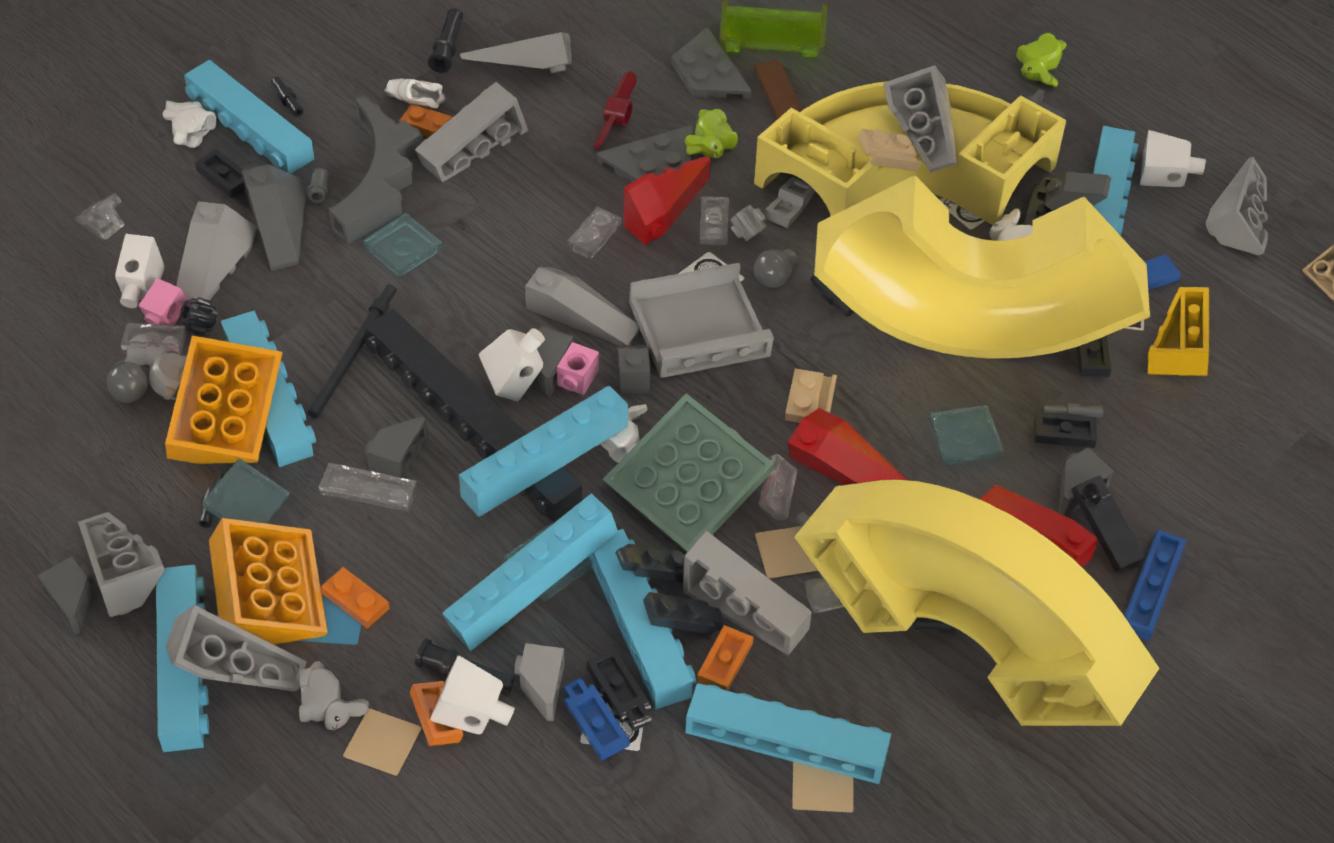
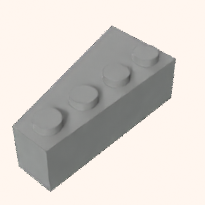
M495 82L470 104L463 107L451 120L444 123L433 135L425 139L415 151L422 166L441 182H444L469 167L471 160L474 158L483 159L490 154L489 150L498 144L501 146L511 142V136L516 133L522 135L528 131L517 98Z
M706 531L684 556V594L695 600L708 602L709 607L719 608L723 617L783 653L789 655L810 629L812 611Z

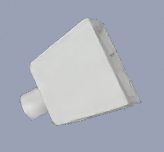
M1149 130L1143 149L1140 185L1182 187L1185 184L1188 173L1203 175L1206 159L1190 157L1191 143L1189 141Z
M133 234L125 235L115 273V278L122 292L120 303L125 307L136 308L139 300L145 297L156 279H161L165 265L154 237Z
M532 328L527 334L512 329L507 330L478 354L497 396L518 402L543 368V361L537 348L545 341V338L537 329Z
M457 656L430 720L474 734H482L489 719L507 726L515 708L498 701L503 687L501 680L463 657Z

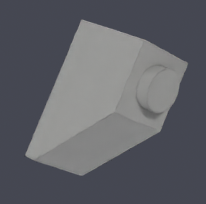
M525 643L523 656L517 655L515 675H520L521 690L547 721H554L565 666L564 648Z

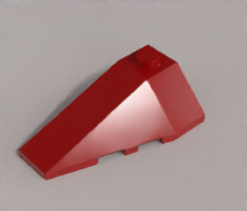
M706 156L685 162L676 170L668 167L659 175L648 173L625 186L624 227L645 245L654 239L660 238L710 179L711 159Z
M821 408L804 417L788 441L791 459L843 485L880 480H907L849 423Z
M995 485L979 499L1012 515L1058 546L1082 568L1091 561L1098 538L1074 520L998 485Z

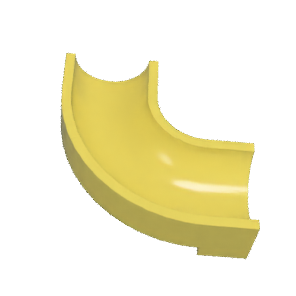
M885 82L857 86L823 98L801 112L790 108L757 138L754 184L763 189L781 172L797 176L808 183L820 195L830 215L833 216L915 175L933 194L952 201L994 225L1002 220L1013 191L1025 173L1034 164L1049 173L1056 167L1066 120L1021 95L1010 104L981 91L946 84L951 106L957 164L930 172L912 144L917 153L916 160H920L922 163L917 171L878 166L870 163L871 156L866 155L857 138L861 130H880L886 133L903 134L905 136L907 134L888 107L884 88Z
M913 175L818 223L814 275L865 321L891 336L925 349L975 358L1032 357L1078 347L1150 317L1147 264L1085 197L1032 220L1033 233L1012 240H985L969 236L954 228L949 223V209Z
M880 480L836 486L794 536L863 633L907 631L917 617H923L949 624L980 644L997 663L987 678L1021 726H1121L1159 670V667L1112 599L1076 561L1027 524L982 500L939 485L909 480Z

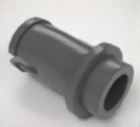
M323 168L313 169L311 183L307 187V196L315 203L323 202L329 193L327 188L329 173Z

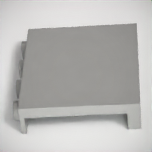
M740 263L630 283L629 304L660 378L771 356L774 337L770 329H762L739 280Z

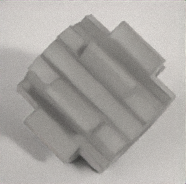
M750 204L730 219L734 225L731 227V230L738 239L743 237L747 242L767 227L763 222L766 217L759 208L754 209Z

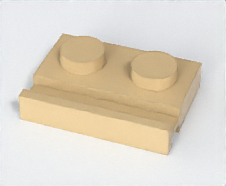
M862 129L857 136L866 155L871 156L870 163L872 165L917 171L922 164L920 160H916L917 153L908 136Z
M795 368L785 412V421L800 423L804 417L818 408L830 413L837 375L827 377L824 376V373Z

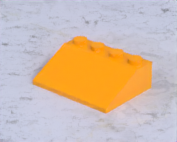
M192 335L165 442L167 459L195 464L258 462L282 352Z
M222 518L209 539L218 617L273 645L326 636L328 632L311 530Z

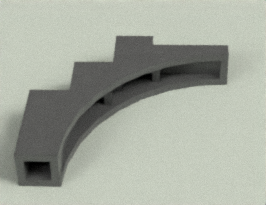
M365 96L355 100L357 117L359 122L369 132L375 144L374 158L368 173L360 185L348 197L329 209L332 230L347 244L354 242L402 214V195L400 190L413 184L411 173L413 167L410 161L418 157L415 149L423 141L422 134L416 127L413 128L406 120L396 124L393 118H388L376 103H372Z

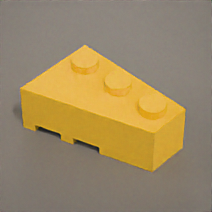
M1179 287L1167 312L1164 324L1160 326L1158 336L1148 351V374L1207 376L1209 360V287Z

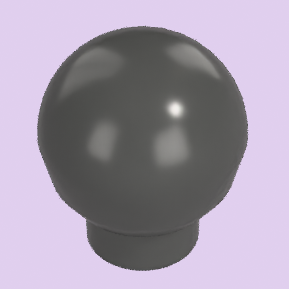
M789 248L783 251L771 249L762 252L754 263V275L757 281L767 288L782 287L791 278L793 270L798 268V256Z
M121 360L116 362L109 371L106 388L111 397L116 401L133 403L145 395L149 383L148 376L139 365Z

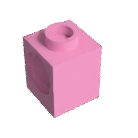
M157 278L138 306L145 315L144 320L156 328L163 326L171 330L179 319L180 309L184 305V301L188 299L181 288Z
M572 342L557 365V386L563 387L567 391H574L584 395L599 372V352Z

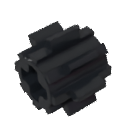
M198 297L197 299L192 298L184 301V305L180 309L179 320H181V325L186 326V331L199 334L200 332L205 333V331L212 330V327L216 324L218 311H216L215 306L210 305L211 300Z

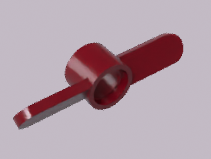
M632 71L623 74L614 95L610 96L607 100L603 116L604 123L592 146L596 150L603 144L612 124L626 127L630 121L633 102L629 100V97L637 82L636 75Z

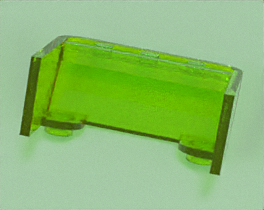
M722 0L720 45L725 46V51L740 52V48L802 52L804 57H818V53H822L825 47L828 4H822L821 12L728 6V0Z

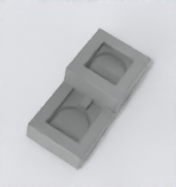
M791 177L780 188L778 198L765 209L764 216L767 220L788 229L807 206L815 190L808 183Z

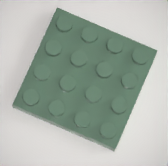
M686 393L602 480L612 491L684 552L688 553L706 531L713 535L776 467L772 461Z

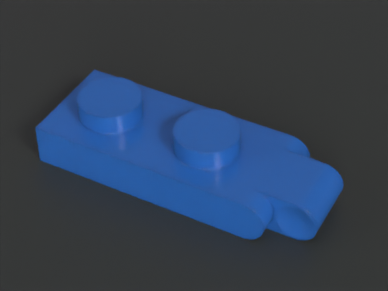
M579 677L562 686L567 696L563 699L567 710L600 761L630 746L628 736L593 684L586 686Z

